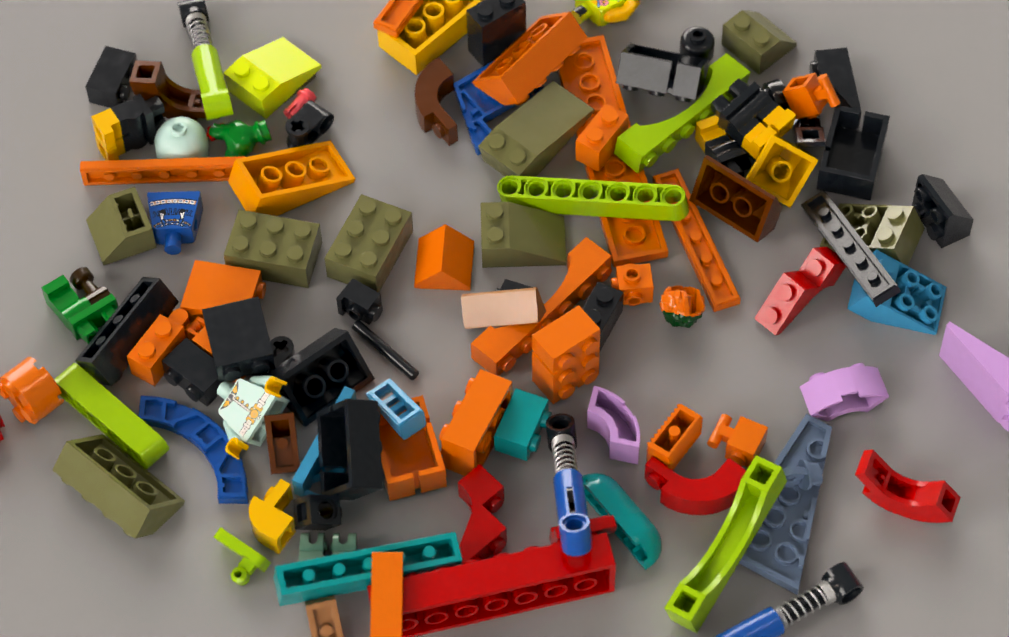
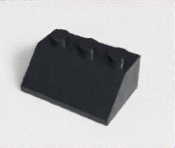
M338 328L332 329L277 366L276 369L266 374V376L271 375L287 382L286 386L283 385L281 387L280 395L290 400L286 407L291 412H294V416L305 427L317 419L316 412L335 404L345 386L355 390L356 393L375 379L349 332Z

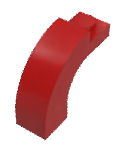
M874 449L863 451L855 476L865 485L862 493L872 502L891 513L928 523L953 521L961 497L945 480L925 482L907 478L894 471Z
M652 456L645 464L644 478L653 489L661 490L660 503L665 507L688 515H710L724 511L732 506L740 481L747 470L728 458L714 474L701 479H690L677 474Z

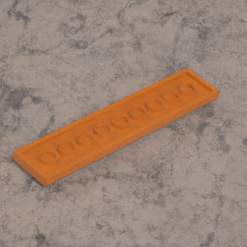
M604 35L586 38L580 44L581 49L575 54L568 56L563 61L564 65L557 70L561 86L595 111L575 133L576 138L579 137L605 103L627 114L619 85L616 83L617 78ZM614 153L599 172L584 165L588 180L648 183L644 169L637 174ZM599 217L609 254L612 255L613 268L629 263L636 264L668 257V248L659 220Z

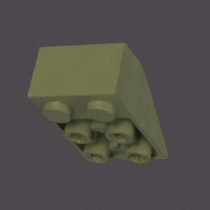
M839 203L838 209L872 252L879 250L908 266L925 229L914 206ZM823 237L820 243V247L828 246L831 250H833Z

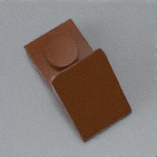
M294 412L264 415L271 474L296 472L300 466Z

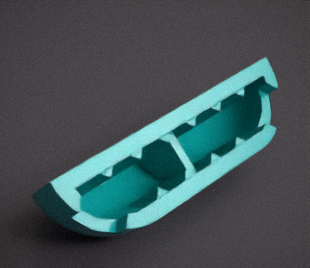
M590 473L582 476L587 502L599 516L614 515L616 522L614 534L645 570L651 567L658 560L662 549L661 537L657 528L613 478L601 473Z

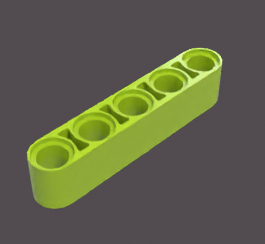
M71 364L54 379L62 392L60 396L145 469L150 468L169 451L166 441L154 429L78 364Z

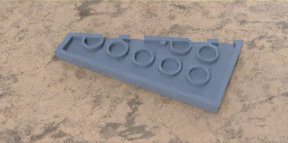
M806 413L774 464L784 469L790 466H797L800 460L805 459L808 463L817 462L823 475L832 426ZM798 485L785 486L739 564L798 595L820 485H812L809 490H802Z

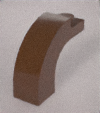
M135 60L129 80L135 95L140 94L144 101L157 95L164 105L165 112L162 115L168 119L179 116L189 117L195 121L198 118L207 119L200 90L185 88L173 82L167 76L160 61Z

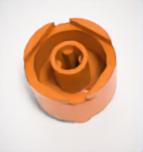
M32 357L25 358L0 377V395L4 399L8 398L14 406L12 412L20 422L23 423L27 420L32 424H36L63 404L64 399H58V396L62 394L59 386L44 367L38 370L33 365L37 360Z

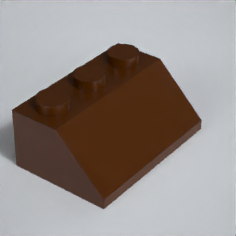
M706 155L704 157L689 201L758 243L775 229L782 210L778 199L710 156Z

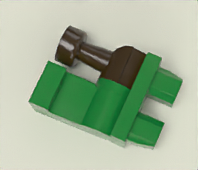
M81 267L70 276L72 285L77 290H83L86 294L81 299L70 287L69 281L64 275L41 288L47 305L72 332L76 340L82 338L89 344L99 332L98 328L104 325L116 311L118 303L114 295L106 287L98 288L93 283L94 275L87 267Z

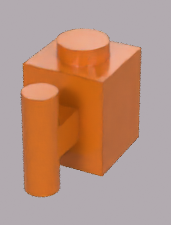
M816 73L792 78L783 90L791 111L796 114L795 119L804 117L808 119L815 118L822 113V109L827 102L830 107H836L841 103L827 74L817 77Z
M722 414L707 441V445L717 449L721 441L726 442L725 458H730L741 467H749L756 455L759 456L766 443L768 427L741 416L735 428H731L729 425L732 418L727 414Z

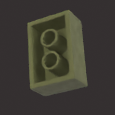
M361 194L324 258L327 277L348 284L353 278L379 293L413 233L412 212Z
M238 210L224 252L225 265L260 270L262 280L308 288L322 245L320 224Z

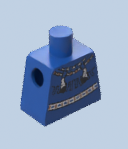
M200 191L147 192L155 243L158 245L165 244L164 251L167 254H179L182 244H192L196 240L203 212Z

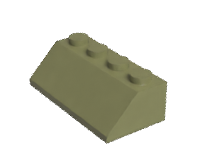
M103 434L66 441L52 469L61 477L65 484L76 489L82 494L84 500L93 503L102 511L106 518L116 522L123 528L125 534L135 539L154 534L185 503V500Z

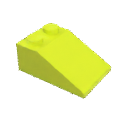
M282 37L242 55L223 74L228 91L267 119L322 67L321 64Z

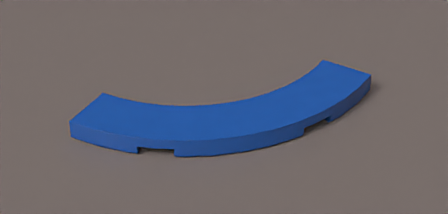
M141 395L138 417L149 426L162 428L184 437L205 455L217 479L219 504H248V483L245 468L241 458L238 460L225 451L226 445L229 442L226 432L210 417L195 408L191 409L178 404L177 401L172 399Z

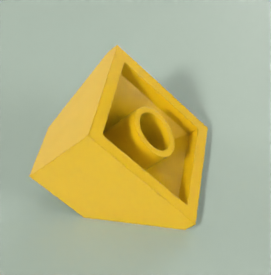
M771 134L746 179L775 196L780 203L791 208L817 164L818 159L795 144Z

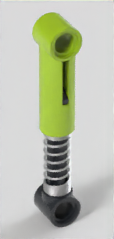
M180 1L178 6L184 28L187 27L192 47L191 58L207 121L233 115L232 104L228 89L226 88L218 51L213 46L207 22L210 21L205 1Z

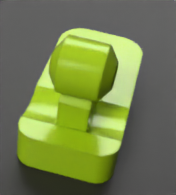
M220 527L213 536L221 544L242 557L238 567L234 568L231 572V579L240 586L246 585L250 580V575L254 573L256 568L265 573L271 562L223 528Z

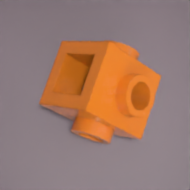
M629 263L623 266H616V278H611V287L624 292L623 305L636 306L641 303L653 302L654 286L650 263Z

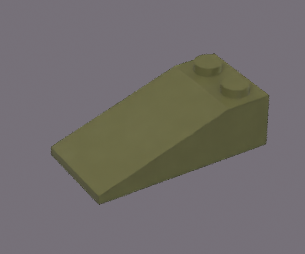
M552 81L499 123L478 145L483 161L504 176L536 177L595 111L555 81Z

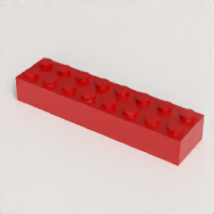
M607 532L601 534L591 533L592 549L582 556H569L565 554L561 547V540H558L552 545L543 547L530 546L516 553H499L489 559H472L464 562L462 565L453 567L440 566L431 572L422 574L409 573L403 577L402 637H416L615 592L616 563ZM368 585L367 591L371 613V585Z

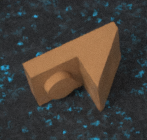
M335 595L304 602L311 637H343Z

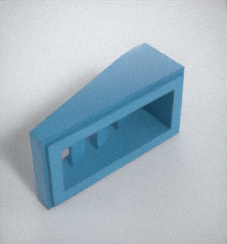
M390 378L366 393L369 400L378 401V411L403 440L426 426L424 411ZM391 392L393 393L391 396H389V397L386 398L385 400H383V401L381 400L383 397H385V396L388 395L389 393H391Z

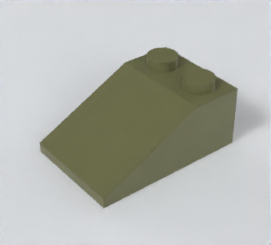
M482 202V268L566 265L564 216L511 202Z

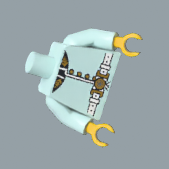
M268 375L252 376L249 380L239 378L234 385L226 380L219 385L217 394L224 399L219 408V414L224 419L223 426L229 441L225 448L228 454L239 460L240 451L249 448L244 441L259 447L262 445L267 437L264 415L281 414L290 401L280 395V389L283 385L286 386V381Z

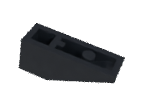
M847 47L815 50L814 61L809 64L810 74L816 73L817 77L827 74L841 102L839 106L860 110L857 126L859 128L862 111Z

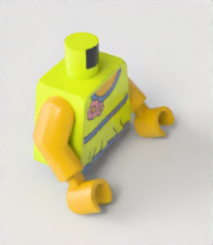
M575 0L576 8L571 13L578 24L583 23L589 18L597 26L603 27L609 23L626 21L640 5V0Z

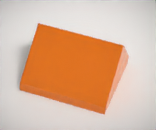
M446 224L420 237L418 240L414 288L471 291L474 240Z

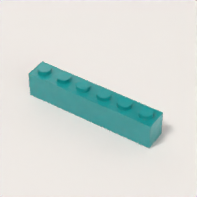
M456 532L275 566L273 579L279 607L333 595L367 590V586L371 585L372 552H403V577L409 573L422 574L431 572L440 566L453 567L461 565L462 556Z

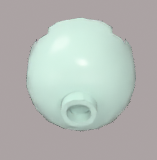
M179 116L165 121L156 132L154 146L157 159L208 157L209 142L206 131L200 123L189 117Z

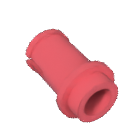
M307 88L298 90L297 97L283 111L284 115L288 119L292 118L306 102L310 100L315 102L316 95Z

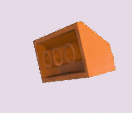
M570 11L541 16L476 77L472 83L504 106L514 104L519 106L529 99V93L532 90L546 83V77L551 72L557 71L564 65L563 61L568 56L575 54L581 49L580 44L587 38V35Z

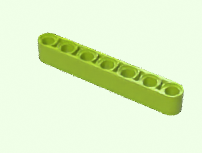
M514 175L503 177L497 184V190L502 202H511L555 214L680 221L689 213L685 191L678 185Z

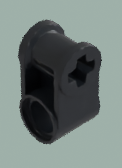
M311 100L306 102L286 122L285 129L288 134L286 141L288 148L313 144L330 129L334 121V115Z

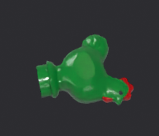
M233 120L226 124L213 123L212 126L207 127L206 133L210 141H225L227 149L224 157L248 156L253 151L256 143L260 142L265 145L266 142L272 140L266 120L259 122L256 120L254 126H248L241 120Z

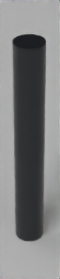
M359 320L354 322L352 329L410 380L417 378L419 375L417 369Z

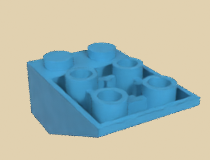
M879 250L872 252L898 285L901 292L876 307L854 278L847 309L871 322L932 335L937 334L947 287Z

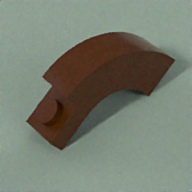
M437 57L422 70L415 85L416 116L424 133L433 129L435 135L439 139L443 138L450 146L458 141L457 124L442 108L440 102L446 95L454 91V74Z

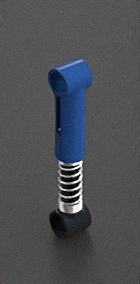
M555 414L546 420L548 448L553 453L556 473L553 478L561 547L563 552L569 556H582L592 549V537L583 477L578 470L576 459L577 435L575 420L569 414Z
M846 562L838 563L826 571L821 578L822 581L816 584V587L812 586L810 591L805 590L803 595L798 594L796 599L791 598L789 603L784 602L782 606H776L775 608L767 607L715 637H779L785 633L788 624L793 625V621H800L802 616L807 618V613L811 612L814 614V610L816 608L821 610L822 605L828 606L833 602L844 605L851 602L860 595L864 586Z

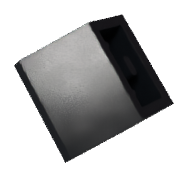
M925 174L919 175L914 190L912 206H914L921 222L926 227L929 237L935 240L942 249L970 236L973 218L945 181Z

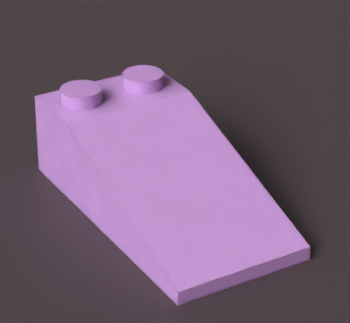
M949 321L945 328L939 356L990 415L1004 429L1009 431V358Z

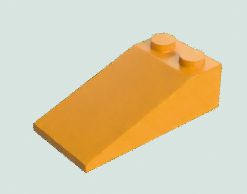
M331 140L235 159L228 183L246 211L278 216L354 183L355 177Z

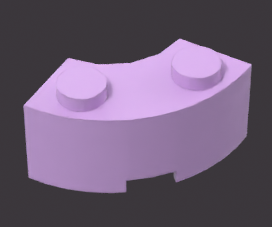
M857 363L851 367L827 373H816L809 378L808 382L800 386L810 416L828 422L850 412H869L889 398L878 368L865 366L863 363Z
M594 386L587 410V428L598 432L606 440L609 447V459L638 464L640 428L636 416H633L625 405V401L609 390Z

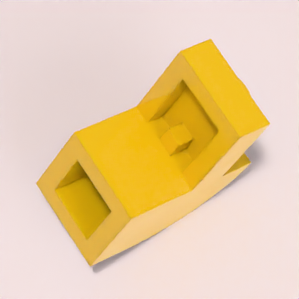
M280 479L275 487L272 486L268 489L264 496V501L253 496L249 505V517L255 538L262 545L278 554L281 553L296 532L294 518L283 512L293 499L291 484L283 479Z

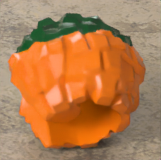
M675 285L668 286L661 295L659 306L666 322L670 323L673 327L690 328L697 322V319L702 317V313L705 311V300L699 289Z

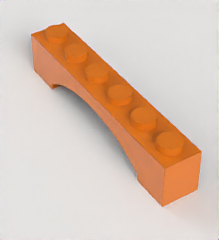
M585 237L567 254L568 273L558 290L544 304L546 313L540 322L509 325L499 328H493L490 325L471 343V358L488 372L500 376L504 371L508 372L523 353L527 354L532 350V335L572 310L574 305L581 299L585 300L591 294L597 282H604L608 279L612 272V255Z

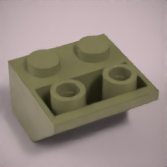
M136 187L108 195L86 219L103 266L157 248L152 227Z

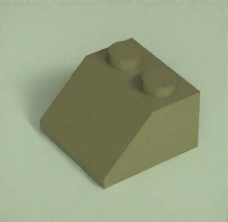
M741 10L723 24L721 44L759 75L797 46V42L759 12Z

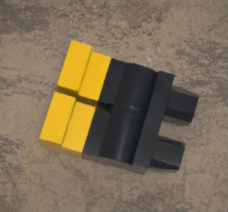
M739 78L732 83L728 90V93L735 98L732 102H729L723 95H719L711 104L710 109L719 117L717 125L721 129H725L755 160H757L771 134L782 138L792 129L796 118L795 113L788 108L784 110L765 91L760 89L756 82L749 86Z
M138 94L133 97V100L125 101L91 116L97 148L105 160H119V155L132 149H141L147 143L150 145L154 144L157 130L166 121L162 115L165 112L164 105L157 95L144 101L142 96Z
M716 115L697 121L695 140L704 154L744 177V170L752 168L756 160L725 129L723 130L717 125L719 117Z

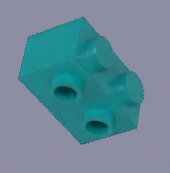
M516 388L495 432V451L528 461L531 452L538 450L541 442L539 434L542 428H546V420L552 416V412L549 411V399Z

